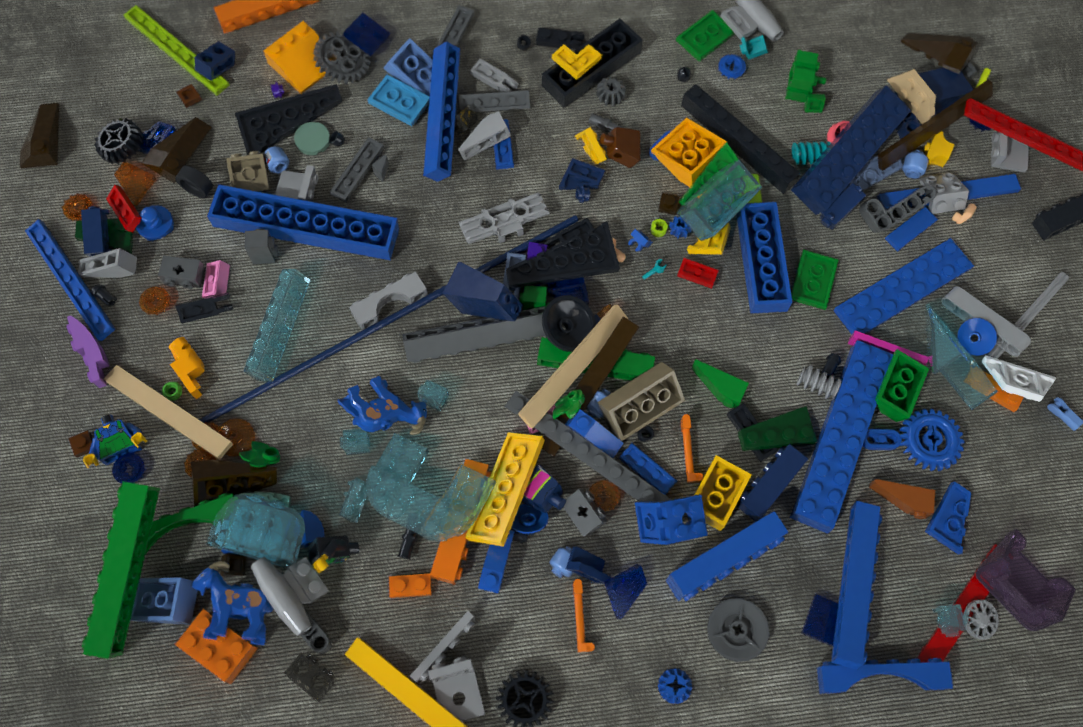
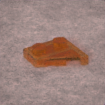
M123 162L114 174L136 206L156 180L153 174L128 162Z

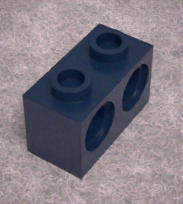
M220 41L210 45L206 50L194 57L195 71L210 81L235 65V51Z

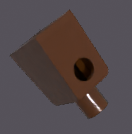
M615 127L610 133H603L600 136L599 143L607 146L606 155L608 158L628 168L633 167L640 161V131Z

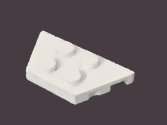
M987 355L982 359V363L1002 390L1010 394L1023 396L1029 400L1032 399L1040 402L1056 380V377Z

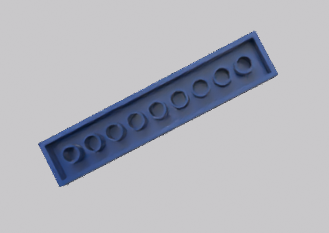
M219 184L207 215L212 226L216 228L243 233L245 231L264 229L268 230L270 236H273L274 239L390 261L400 229L398 219L394 217Z
M859 340L851 347L840 376V388L831 401L790 515L791 519L827 534L834 529L877 405L875 398L893 354Z

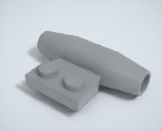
M735 0L739 7L733 6L721 13L720 17L740 40L742 37L746 38L754 34L756 29L773 42L779 40L784 33L774 15L761 0Z
M262 557L251 565V569L258 585L279 618L297 637L304 634L312 625L302 604H311L329 591L310 562L304 557L289 566L284 575L266 557Z

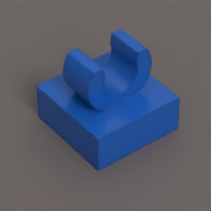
M634 229L630 234L634 238L628 242L630 246L635 242L638 243V247L635 249L636 252H640L643 247L648 248L653 243L638 229Z

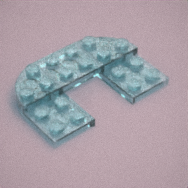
M394 433L376 466L372 465L368 472L366 491L371 505L389 521L391 520L431 541H447L448 538L462 535L477 519L496 481L460 464L443 496L439 498L411 484L429 450Z

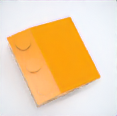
M304 21L263 50L267 63L300 94L307 91L325 77L326 74L325 71L319 72L320 67H316L317 61L313 60L315 44L320 37Z
M686 117L654 146L651 152L679 181L691 187L727 141Z

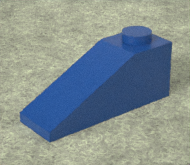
M581 409L572 419H568L565 424L611 458L615 457L624 444Z
M510 530L504 547L489 545L478 589L494 593L500 592L515 531Z

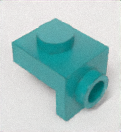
M763 35L746 41L745 37L741 38L740 50L742 55L746 54L748 60L768 53Z

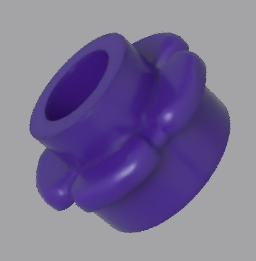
M275 81V84L270 85L274 98L280 97L281 99L282 95L285 94L282 84H278Z

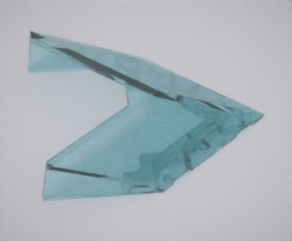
M927 303L925 305L927 355L934 374L940 371L966 405L973 410L998 391L968 350L962 346L955 334L941 317L937 315L933 307Z

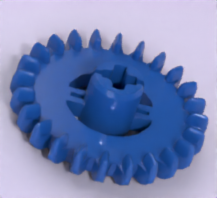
M932 408L929 411L922 409L921 413L915 411L908 420L903 421L904 427H901L899 430L904 432V434H901L899 438L905 439V441L900 446H907L903 454L911 453L908 460L916 458L915 466L922 462L923 470L929 465L930 471L935 470L936 466L938 471H941L943 466L945 469H948L951 466L950 463L954 465L957 462L956 459L961 458L959 452L964 451L961 445L965 443L963 439H960L963 433L957 431L960 426H954L955 420H949L948 414L942 416V411L940 410L935 413ZM928 426V431L919 440L920 430ZM936 428L942 431L946 439L945 447L940 452H937V447L942 443L943 437Z

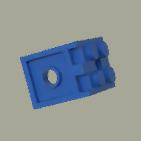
M693 495L663 502H634L641 543L668 545L708 536L702 495ZM685 513L688 516V522L686 524H684L682 521V517Z

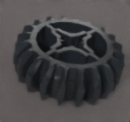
M119 118L116 121L113 119L112 123H107V126L102 127V131L97 133L98 137L95 138L96 143L94 146L103 160L111 164H120L121 161L125 163L127 159L137 155V150H141L140 145L144 144L142 141L144 136L140 127L132 120Z
M525 670V676L521 677L520 671H517L518 678L514 679L512 674H509L511 682L508 683L506 680H503L502 683L506 688H498V691L503 693V696H496V700L503 701V704L497 705V709L504 708L505 710L501 712L500 717L508 715L509 717L505 723L509 724L511 720H514L513 727H517L518 723H522L521 727H525L526 723H529V727H534L532 723L536 721L538 726H541L539 718L542 717L544 720H547L548 717L544 714V711L551 713L552 709L546 706L547 704L554 703V700L547 699V696L553 695V691H545L550 684H541L544 680L543 676L536 680L537 672H533L532 677H528L529 671ZM529 682L538 688L526 692L519 683ZM514 687L518 698L508 707L507 696L510 689ZM519 690L525 697L531 696V700H529L531 710L524 703L515 706L521 700ZM542 693L543 704L540 711L536 713L532 701ZM519 708H524L528 711L531 718H519L512 714V712Z

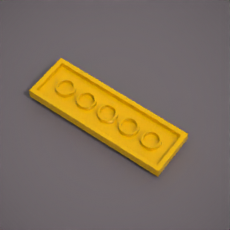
M508 432L465 536L469 541L504 547L545 442L542 436Z

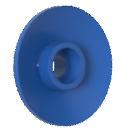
M972 318L960 326L957 334L958 343L968 354L975 356L984 355L995 347L997 332L989 321L982 318ZM973 334L978 336L977 341L972 339Z
M525 504L520 505L511 528L524 534L539 532L548 524V513Z

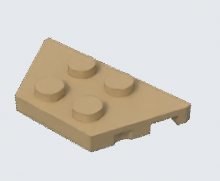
M915 69L893 76L887 80L897 92L899 98L905 102L922 124L935 115L934 104L936 95Z

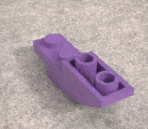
M67 316L69 322L67 330L73 338L71 346L75 352H78L83 357L84 363L88 366L89 372H87L89 381L99 388L107 386L103 380L105 378L103 368L110 365L102 346L82 323L72 316Z

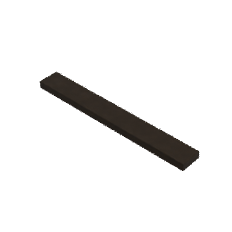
M990 80L985 81L877 155L879 169L884 171L963 117L968 99L972 98L983 103L993 96V82Z
M622 317L575 388V390H581L584 393L585 401L580 408L583 412L639 329L638 325L625 317ZM564 413L556 419L565 425L569 418ZM544 435L545 442L542 449L555 457L561 446Z

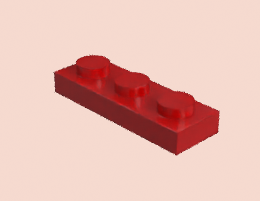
M114 185L106 200L125 230L133 232L136 226L139 225L141 216L123 188Z

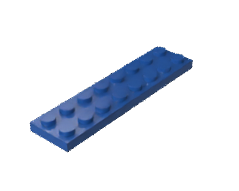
M950 238L835 307L833 311L851 334L855 330L866 334L968 272L974 265Z

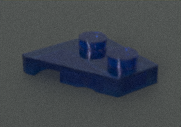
M158 121L149 130L142 133L144 144L140 145L141 150L137 151L148 154L152 147L176 131L175 127Z
M584 277L546 283L549 296L570 295L581 299L587 305L589 304Z
M639 564L604 582L616 618L622 619L647 585L642 566Z

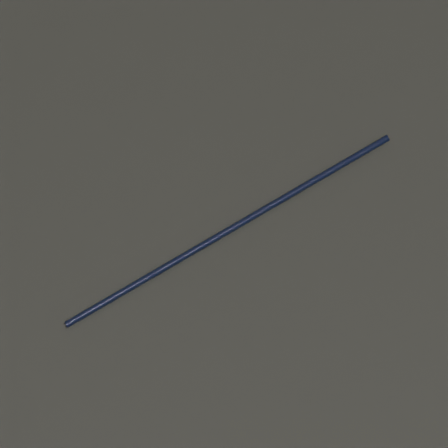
M574 215L475 270L484 273L507 260V253L519 254L527 250L529 242L539 243L578 222L577 216ZM447 285L198 420L204 424L215 420L443 295Z

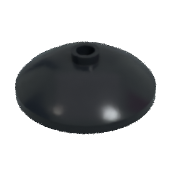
M570 295L559 296L550 301L542 315V326L546 337L556 348L566 352H573L596 326L594 314L589 306L581 299Z

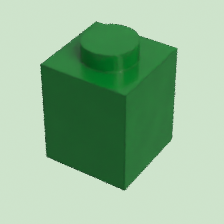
M524 286V293L520 292L519 302L523 304V310L546 306L547 287Z

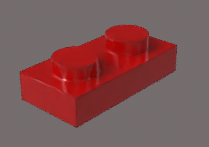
M684 258L677 277L712 289L719 270Z

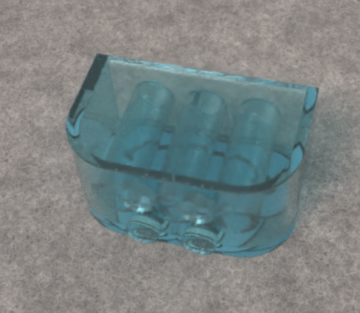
M738 159L714 174L678 209L677 214L698 239L703 241L715 236L762 189V186Z
M256 494L253 496L237 495L230 498L217 512L206 545L258 560L266 557L272 564L287 568L297 560L305 532V524L302 516L296 510L286 507L283 502H269L265 500V497Z

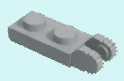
M479 59L470 70V75L494 89L500 90V92L511 91L509 87L517 89L519 86L518 82L509 77L508 74L482 59Z

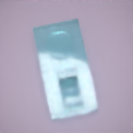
M359 478L348 481L347 484L350 488L348 492H344L346 497L339 516L353 523L358 522L371 486Z

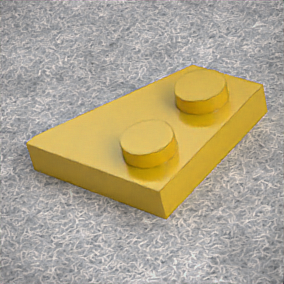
M591 127L575 135L577 140H583L586 145L583 149L595 165L606 160V152L599 145L597 134Z

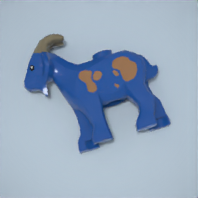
M380 376L371 379L369 383L379 398L369 403L359 396L360 388L356 385L348 388L347 392L349 395L343 399H338V403L354 416L353 425H358L367 432H375L380 429L384 431L397 421H405L413 424L412 429L414 430L410 431V435H417L423 430L426 422V403L411 401L412 408H410L398 396L388 390L387 381L382 380Z
M218 561L211 564L192 583L193 589L199 590L201 596L204 595L206 589H211L213 616L210 626L204 631L203 638L217 640V635L226 637L229 618L248 619L250 626L244 631L242 639L251 640L250 644L265 645L266 626L264 614L272 612L274 610L261 589L253 588L251 584L244 583L240 586L228 585L219 573V571L229 572L228 568L230 565L227 562Z

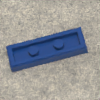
M503 119L509 130L508 119ZM508 137L493 145L496 170L514 168L511 138Z
M924 207L887 235L885 240L898 252L932 226L938 219Z
M633 443L619 457L623 463L665 496L677 483L674 477Z

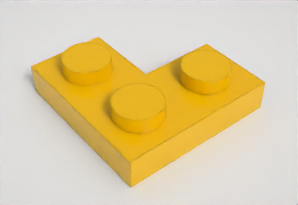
M563 45L552 54V60L575 79H579L601 59L602 55L590 45H587L578 54H575L566 45Z

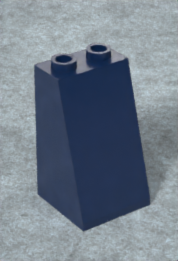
M946 68L918 73L936 95L934 104L935 115L973 90L972 85L966 80L962 71L958 74Z
M462 262L457 263L443 292V295L462 314L515 322L523 306L504 284Z

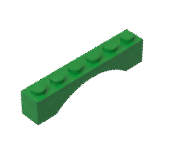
M225 493L213 501L205 500L193 508L185 507L176 514L160 516L159 520L152 523L146 554L162 536L180 526L191 523L216 524L221 520H227L229 515L240 507L237 497L233 494Z

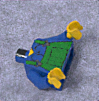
M105 415L101 418L103 427L94 431L95 437L92 439L89 454L83 458V462L89 468L92 463L98 466L99 459V461L107 466L142 450L139 443L142 441L146 443L147 439L143 436L142 430L132 423H125L122 420L115 421L113 415Z

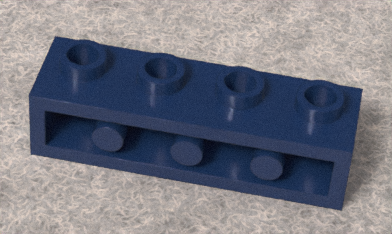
M790 444L785 449L783 447L779 449L775 454L776 461L774 463L769 462L763 469L765 472L762 478L758 476L751 484L754 487L751 492L745 491L739 499L742 503L738 508L755 522L764 516L808 460L806 456Z

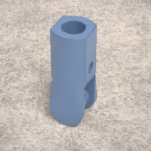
M1056 397L1054 403H1050L1047 406L1050 412L1059 417L1073 431L1083 424V420L1061 398Z

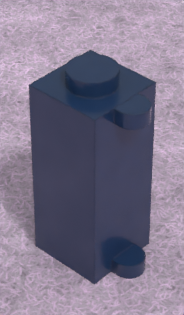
M852 183L836 198L826 211L821 213L820 222L822 225L831 230L837 227L864 201L866 194L862 188Z
M91 206L86 210H81L84 254L89 257L112 251V249H109L107 215L110 213L108 209Z

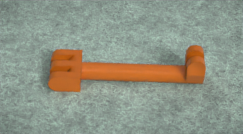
M685 414L680 423L681 432H683L687 483H699L703 479V474L694 473L690 433L691 420L690 416Z
M576 579L573 582L577 648L578 652H591L595 648L594 644L585 643L582 581Z

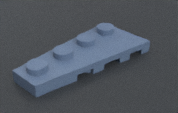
M878 156L870 158L842 193L852 183L860 186L864 191L903 168L901 159L882 171L878 167Z

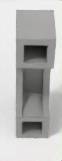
M415 271L412 274L404 275L397 282L389 283L380 291L372 292L369 297L355 301L349 308L362 331L379 322L380 310L387 303L394 300H402L412 304L428 295Z

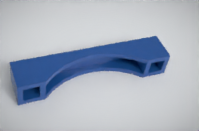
M941 658L928 659V663H921L920 659H908L907 663H899L897 659L886 660V664H878V660H868L858 669L836 665L830 661L823 662V666L817 667L820 694L843 693L861 679L880 674L905 678L917 684L925 691L953 689L950 663L942 662Z

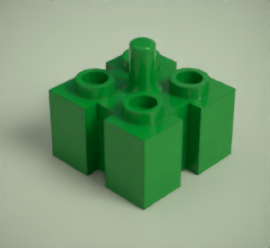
M797 50L794 63H792L789 72L785 99L805 103L807 94H812L813 86H816V83H826L825 77L815 75L820 66V61H817L818 53Z

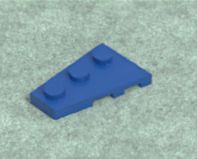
M954 481L950 483L925 532L956 554H962V538L966 532L964 525L965 518L969 512L971 492Z

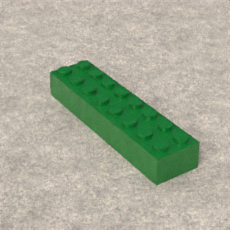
M123 482L122 486L118 489L117 498L119 500L117 507L114 508L112 513L114 522L107 535L109 543L102 556V561L104 562L103 569L97 577L99 586L92 599L94 607L87 620L89 629L82 642V648L84 649L82 655L106 659L123 655L160 488Z

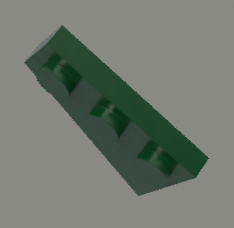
M107 219L109 248L113 250L120 248L132 254L134 231H126L119 219ZM82 220L76 221L75 238L83 242Z

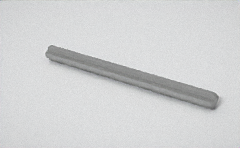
M1064 272L1058 274L1017 320L1014 326L1023 331L1066 283L1069 276ZM995 345L987 356L998 359L1004 353V350Z

